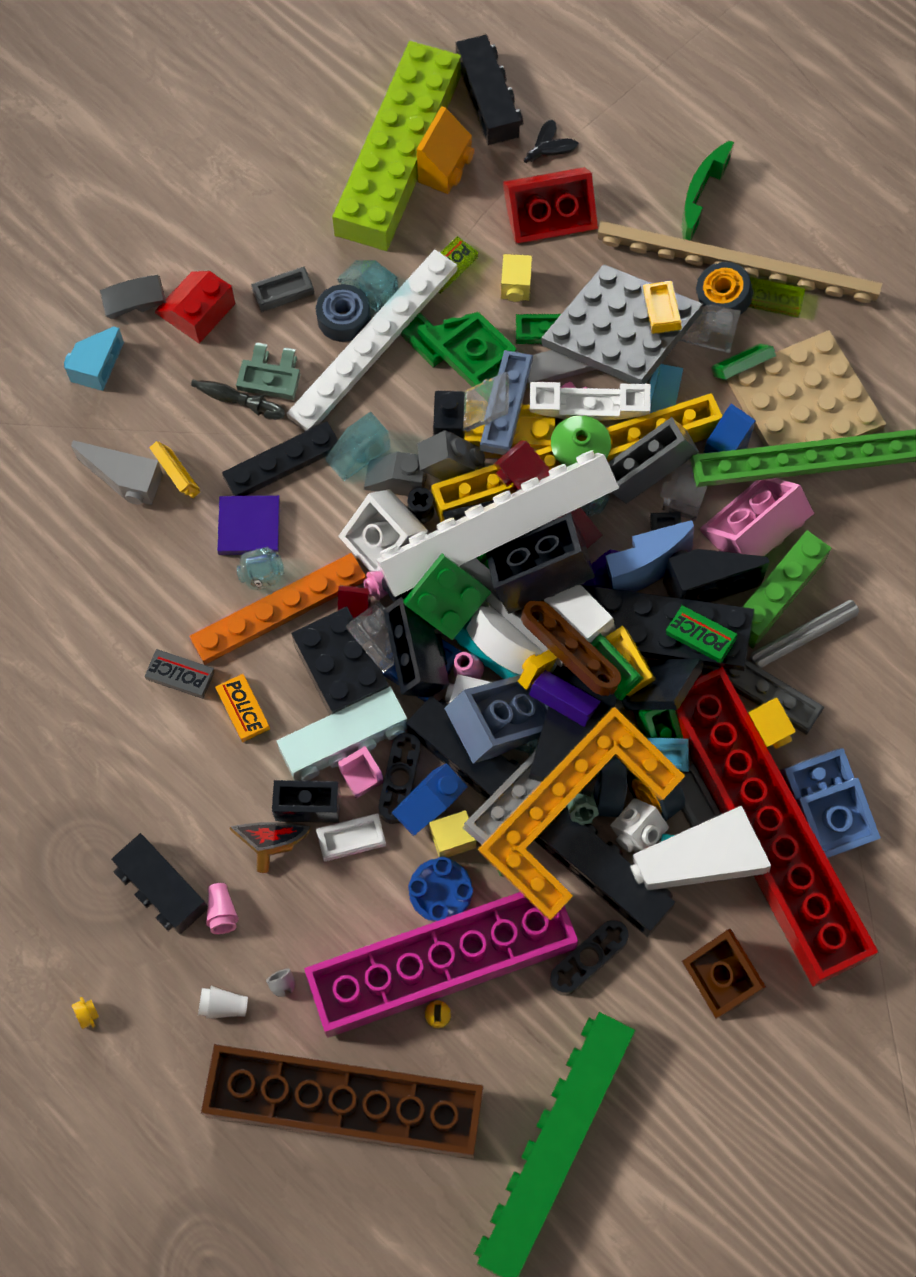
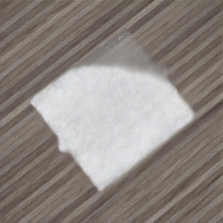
M507 372L489 380L485 379L483 383L465 390L463 429L466 432L484 424L488 425L491 421L508 414L509 375Z

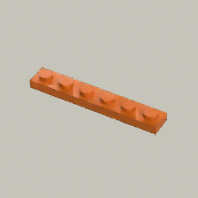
M351 552L189 636L202 662L206 665L337 597L339 586H359L364 583L366 576Z

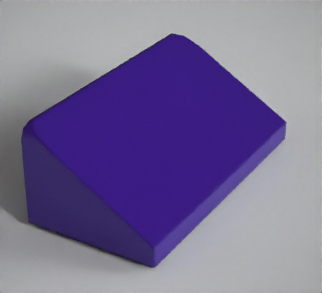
M547 670L536 679L529 694L583 727L586 726L601 702Z

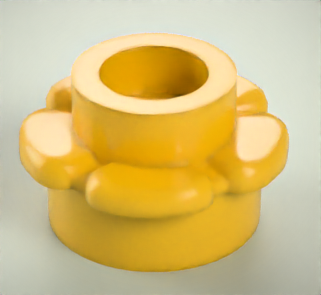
M80 997L81 1001L72 1004L78 1022L82 1029L90 1025L94 1028L93 1020L99 1018L92 1000L85 1002L84 998Z

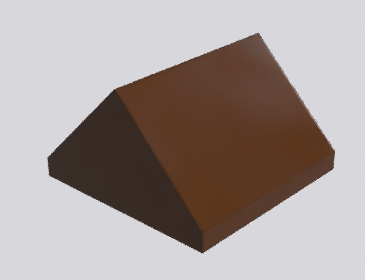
M731 928L682 961L716 1019L759 996L766 988Z

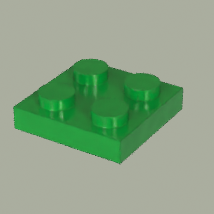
M441 553L403 600V603L453 640L492 592L445 554Z

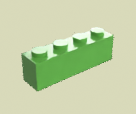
M806 530L743 606L755 610L749 646L752 649L755 648L822 567L832 549L808 530Z

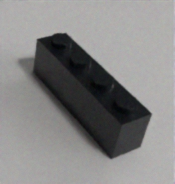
M487 34L455 42L456 54L461 55V75L487 145L519 138L520 126L523 125L522 113L520 109H515L513 104L515 103L512 88L507 87L505 83L506 73L503 65H498V52L495 44H490Z

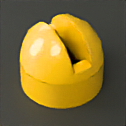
M441 1000L430 1002L425 1009L426 1022L433 1028L445 1027L451 1019V1010L448 1004ZM436 1005L441 1006V1021H434Z

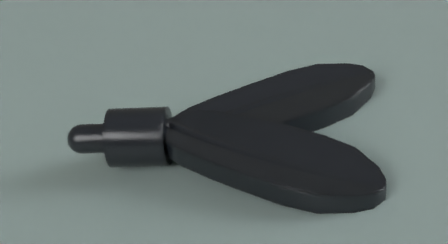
M550 119L541 127L535 147L526 153L523 161L524 163L534 162L542 155L570 153L578 147V142L570 138L553 140L556 132V122Z

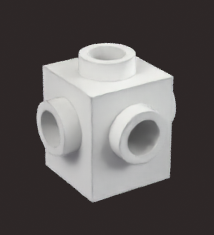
M636 798L629 803L620 816L610 825L618 836L616 838L617 843L628 852L632 850L640 852L655 845L661 838V835L669 829V826L655 806Z

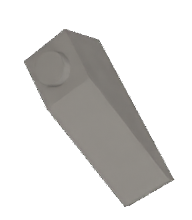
M73 440L71 446L76 458L121 497L135 505H141L142 503L152 505L163 475L157 460Z

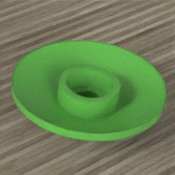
M569 417L556 426L551 436L552 453L560 464H565L566 467L577 463L576 457L593 450L594 454H604L606 459L610 453V434L601 422L592 417ZM584 436L587 439L585 441H579L576 437Z

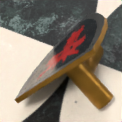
M258 822L231 826L230 830L257 853V872L267 873L270 871V855L292 851L293 845L307 836L311 826L281 822Z

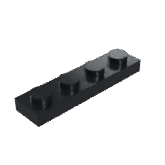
M328 421L223 471L222 475L233 496H247L341 450V443Z

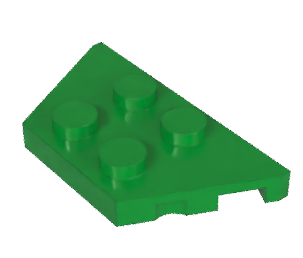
M480 312L466 314L461 318L444 319L443 324L428 328L426 324L418 326V335L490 404L504 350L517 352V348Z

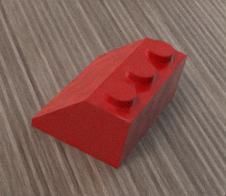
M586 167L503 181L507 213L516 244L598 229L592 172Z

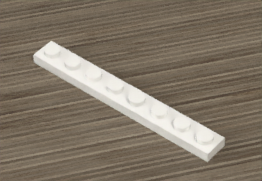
M434 249L287 412L288 419L305 431L318 426L402 333L403 329L411 323L416 315L420 313L455 274L457 264Z

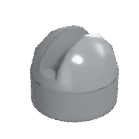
M288 968L272 974L266 980L272 993L278 997H285V990H288L290 993L294 991L295 979Z

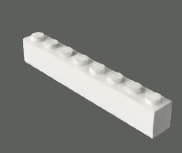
M593 450L576 457L577 463L568 467L565 464L556 466L548 471L550 476L538 480L535 477L521 484L522 489L511 494L510 491L500 493L492 498L494 503L483 507L482 504L471 507L465 511L466 516L457 521L454 518H449L437 524L438 530L428 535L425 531L410 537V543L401 548H398V545H393L381 551L382 557L376 559L391 593L396 597L414 588L441 553L460 566L619 489L605 455L601 453L594 454Z

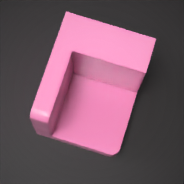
M366 746L338 762L340 774L356 799L383 783L382 772Z

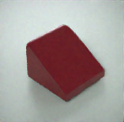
M339 586L338 610L348 607L354 620L367 621L371 603L369 589Z

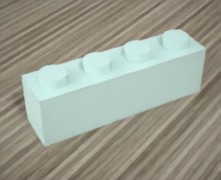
M390 686L277 740V744L293 779L296 781L301 779L302 781H308L315 778L320 773V770L328 766L332 768L338 767L339 761L366 746L368 751H371L376 747V743L384 739L394 740L407 729V717Z

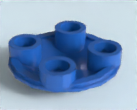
M438 857L421 864L413 873L408 885L409 898L415 911L425 919L434 922L464 912L470 905L473 894L472 880L466 869L447 857Z

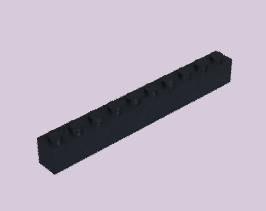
M431 695L406 722L407 732L414 734L419 739L420 744L444 764L447 763L461 779L488 800L521 765L514 759L507 760L503 755L473 764L445 710L448 703L442 699L438 701ZM566 806L534 841L648 938L673 909L675 901L672 899L673 894L667 888L647 890L644 882L638 884L630 868L635 863L630 864L622 857L623 852L610 841L605 843L598 837V831L592 824L580 825L578 822L571 821L568 807Z

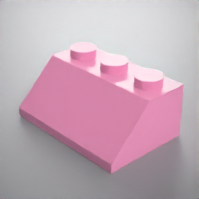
M777 478L757 480L699 529L721 552L765 556L773 548L781 545L784 539L794 530L802 527L814 512L801 485Z

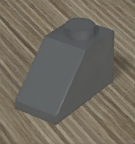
M394 452L369 461L364 490L378 492L390 489L394 494L408 496L409 492L417 487L425 488L427 473L420 471L418 454Z

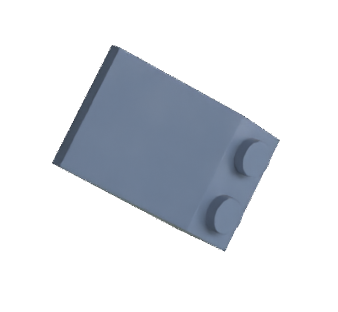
M521 675L465 689L445 707L473 764L497 757L540 737L548 706L529 695L531 688L526 690L518 683Z

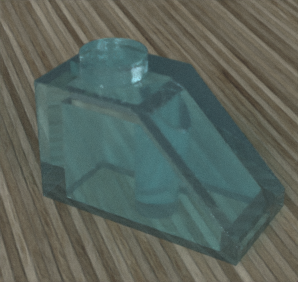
M356 260L337 278V282L340 284L353 285L362 290L369 299L370 307L376 312L398 290L397 276L376 260Z
M370 411L345 430L325 458L326 462L345 481L368 465L370 460L378 458L390 449L389 432Z

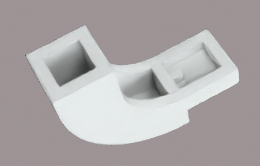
M486 601L483 602L471 617L472 619L466 628L469 636L481 651L499 665L519 675L523 672L522 665L527 658L533 654L537 656L543 653L542 650ZM554 663L550 673H553V671L555 670L557 666L556 663Z

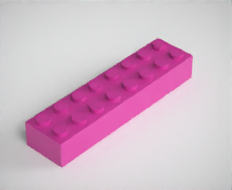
M521 892L311 965L304 968L325 1034L327 1038L573 951L577 948L578 939L565 905L551 920H548Z

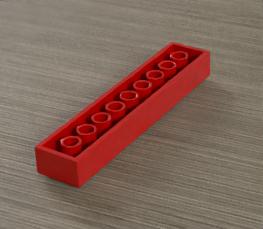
M721 667L697 678L679 709L675 710L683 738L689 739V755L722 814L742 806L771 864L769 872L754 875L812 987L871 960L879 951L724 668Z

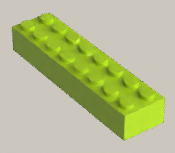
M409 40L332 216L334 236L388 251L418 180L417 147L440 107L448 108L461 78V55Z

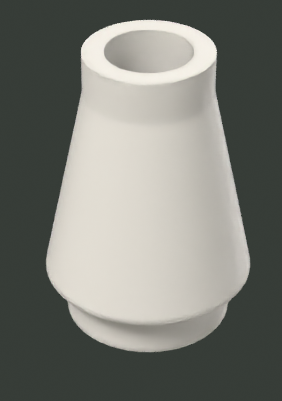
M210 986V989L202 988L198 1015L206 1016V1019L234 1016L245 1017L248 997Z

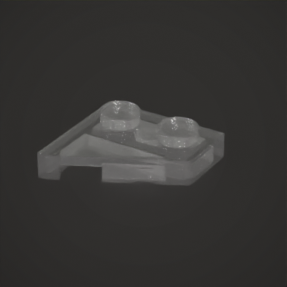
M377 602L345 627L384 673L394 665V658L383 612L386 607Z

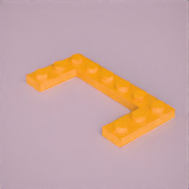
M615 707L599 721L477 849L548 920H551L573 895L526 848L615 755L660 800H664L685 777Z

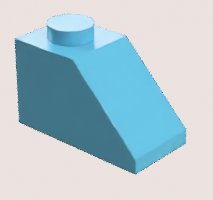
M113 326L75 343L72 352L67 354L64 361V368L70 382L101 391L104 390L124 344L118 327Z

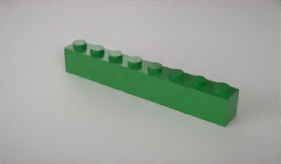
M601 1012L598 1013L595 1020L590 1017L588 1018L581 1033V1036L585 1037L586 1040L581 1050L574 1047L566 1063V1066L571 1068L566 1080L559 1078L551 1094L552 1097L556 1098L555 1104L551 1111L544 1109L536 1125L537 1128L541 1129L536 1142L529 1140L521 1156V1159L526 1161L521 1174L516 1171L513 1172L505 1189L511 1193L505 1206L498 1203L490 1220L495 1225L490 1238L485 1235L482 1236L474 1255L480 1257L477 1265L498 1277L519 1276L633 1037L635 1029Z

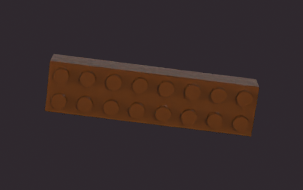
M214 1044L201 1114L211 1119L473 1159L484 1085Z

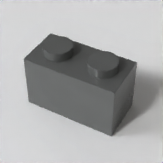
M446 430L417 443L420 471L442 481L485 467V455L483 451H480L479 446Z

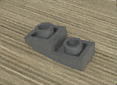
M159 275L128 280L100 290L105 315L110 319L135 309L144 312L166 302Z

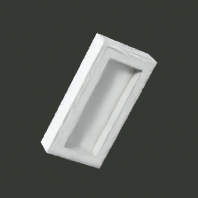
M378 813L316 829L324 862L386 846Z

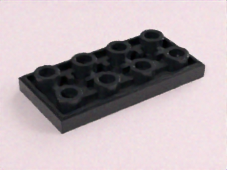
M565 666L559 667L557 677L601 702L585 727L548 706L528 777L542 782L599 721L615 707L617 700L614 694L608 696L596 694ZM598 773L579 792L580 794L592 796Z

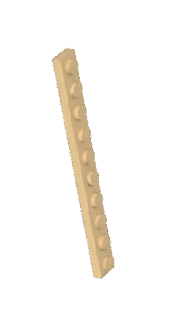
M601 221L598 230V239L603 240L602 243L607 246L619 247V244L630 246V250L634 252L646 253L648 250L657 252L661 258L686 259L685 262L697 266L702 265V263L713 265L720 262H733L742 266L750 278H757L760 275L769 277V281L777 284H786V281L796 283L798 288L804 290L819 288L826 290L825 293L831 296L841 297L843 294L854 296V300L862 303H870L871 300L876 301L882 287V283L608 222Z

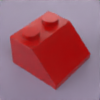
M192 271L166 298V302L155 310V314L200 344L235 306L236 302L232 286L211 271Z

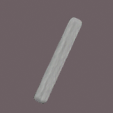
M848 600L752 652L750 660L754 665L762 668L856 617L859 613V608L853 600Z

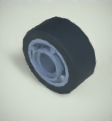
M333 285L324 290L318 297L315 307L318 327L331 340L339 342L352 341L371 320L369 299L362 290L353 285ZM340 312H348L347 314H338Z
M613 756L598 772L593 795L599 815L597 816L617 818L622 813L625 803L627 767L617 757Z

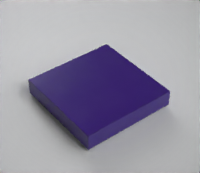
M279 495L219 496L218 555L279 554Z

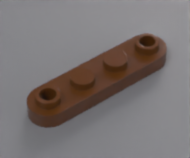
M529 601L521 615L523 625L593 692L603 696L615 693L621 681L619 670L548 603L544 601Z

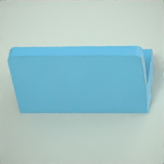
M661 364L653 373L650 381V413L676 405L683 368Z

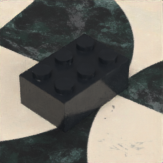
M571 513L544 524L486 553L493 588L508 614L524 609L529 601H541L548 597H553L560 592L595 578L585 540Z
M348 607L340 609L291 633L294 647L329 715L389 687Z

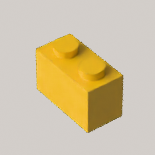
M777 697L748 712L767 747L773 745L775 749H778L793 741L790 735L796 731Z

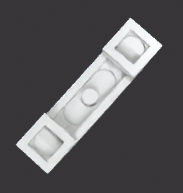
M530 382V412L561 419L573 416H588L598 421L644 416L650 414V384H620V389L560 388V382Z

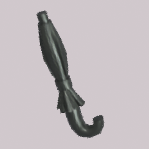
M194 379L191 382L192 387L197 388V390L221 402L238 403L248 406L258 416L265 412L264 418L279 420L285 415V410L275 403L266 401L265 395L249 396L240 393L227 384L218 382L197 381Z

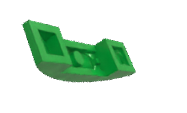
M729 140L711 152L698 167L691 180L682 217V236L684 240L691 241L700 224L703 207L697 205V202L710 176L721 180L731 159L734 146L733 141Z

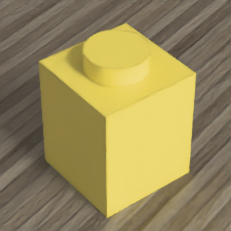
M503 254L501 299H508L513 302L529 301L532 256Z
M466 810L429 822L430 833L439 857L448 858L476 848V839L463 829L464 823L469 819Z

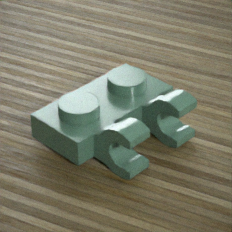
M255 343L252 360H242L236 383L237 390L294 400L301 375L300 370L295 369L297 362L296 350L284 347L280 366L266 364L269 357V351H266L267 344Z

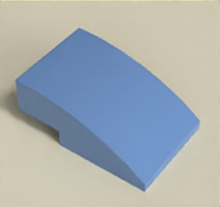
M690 520L632 536L631 549L606 555V571L610 589L637 592L664 577L668 559L674 553L681 550L692 551L694 537L693 521Z
M844 748L832 750L779 770L827 858L881 839L859 778H854Z

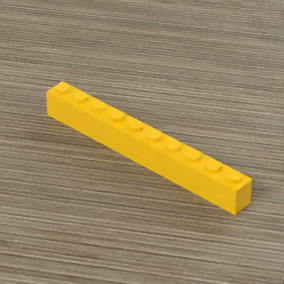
M710 393L648 415L606 427L611 438V449L607 461L609 462L671 417L688 431L693 442L709 438L722 418L721 411L713 394ZM584 436L576 437L579 441H585L587 439ZM551 446L536 450V453L550 470L562 465L554 457ZM494 464L431 485V492L434 496L433 505L440 523L444 521V511L492 501V498L500 493L510 491L512 494L516 491L511 485L506 487L495 474L498 469Z

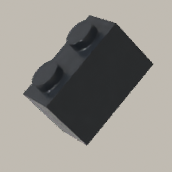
M274 780L272 813L275 821L339 823L341 797L338 781Z

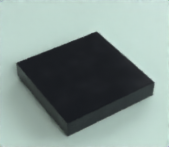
M700 658L648 660L647 665L656 680L633 695H626L621 702L625 710H678L705 666Z

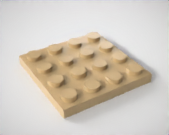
M830 330L775 352V357L726 379L744 412L756 420L754 429L765 447L870 435L884 429L886 425Z

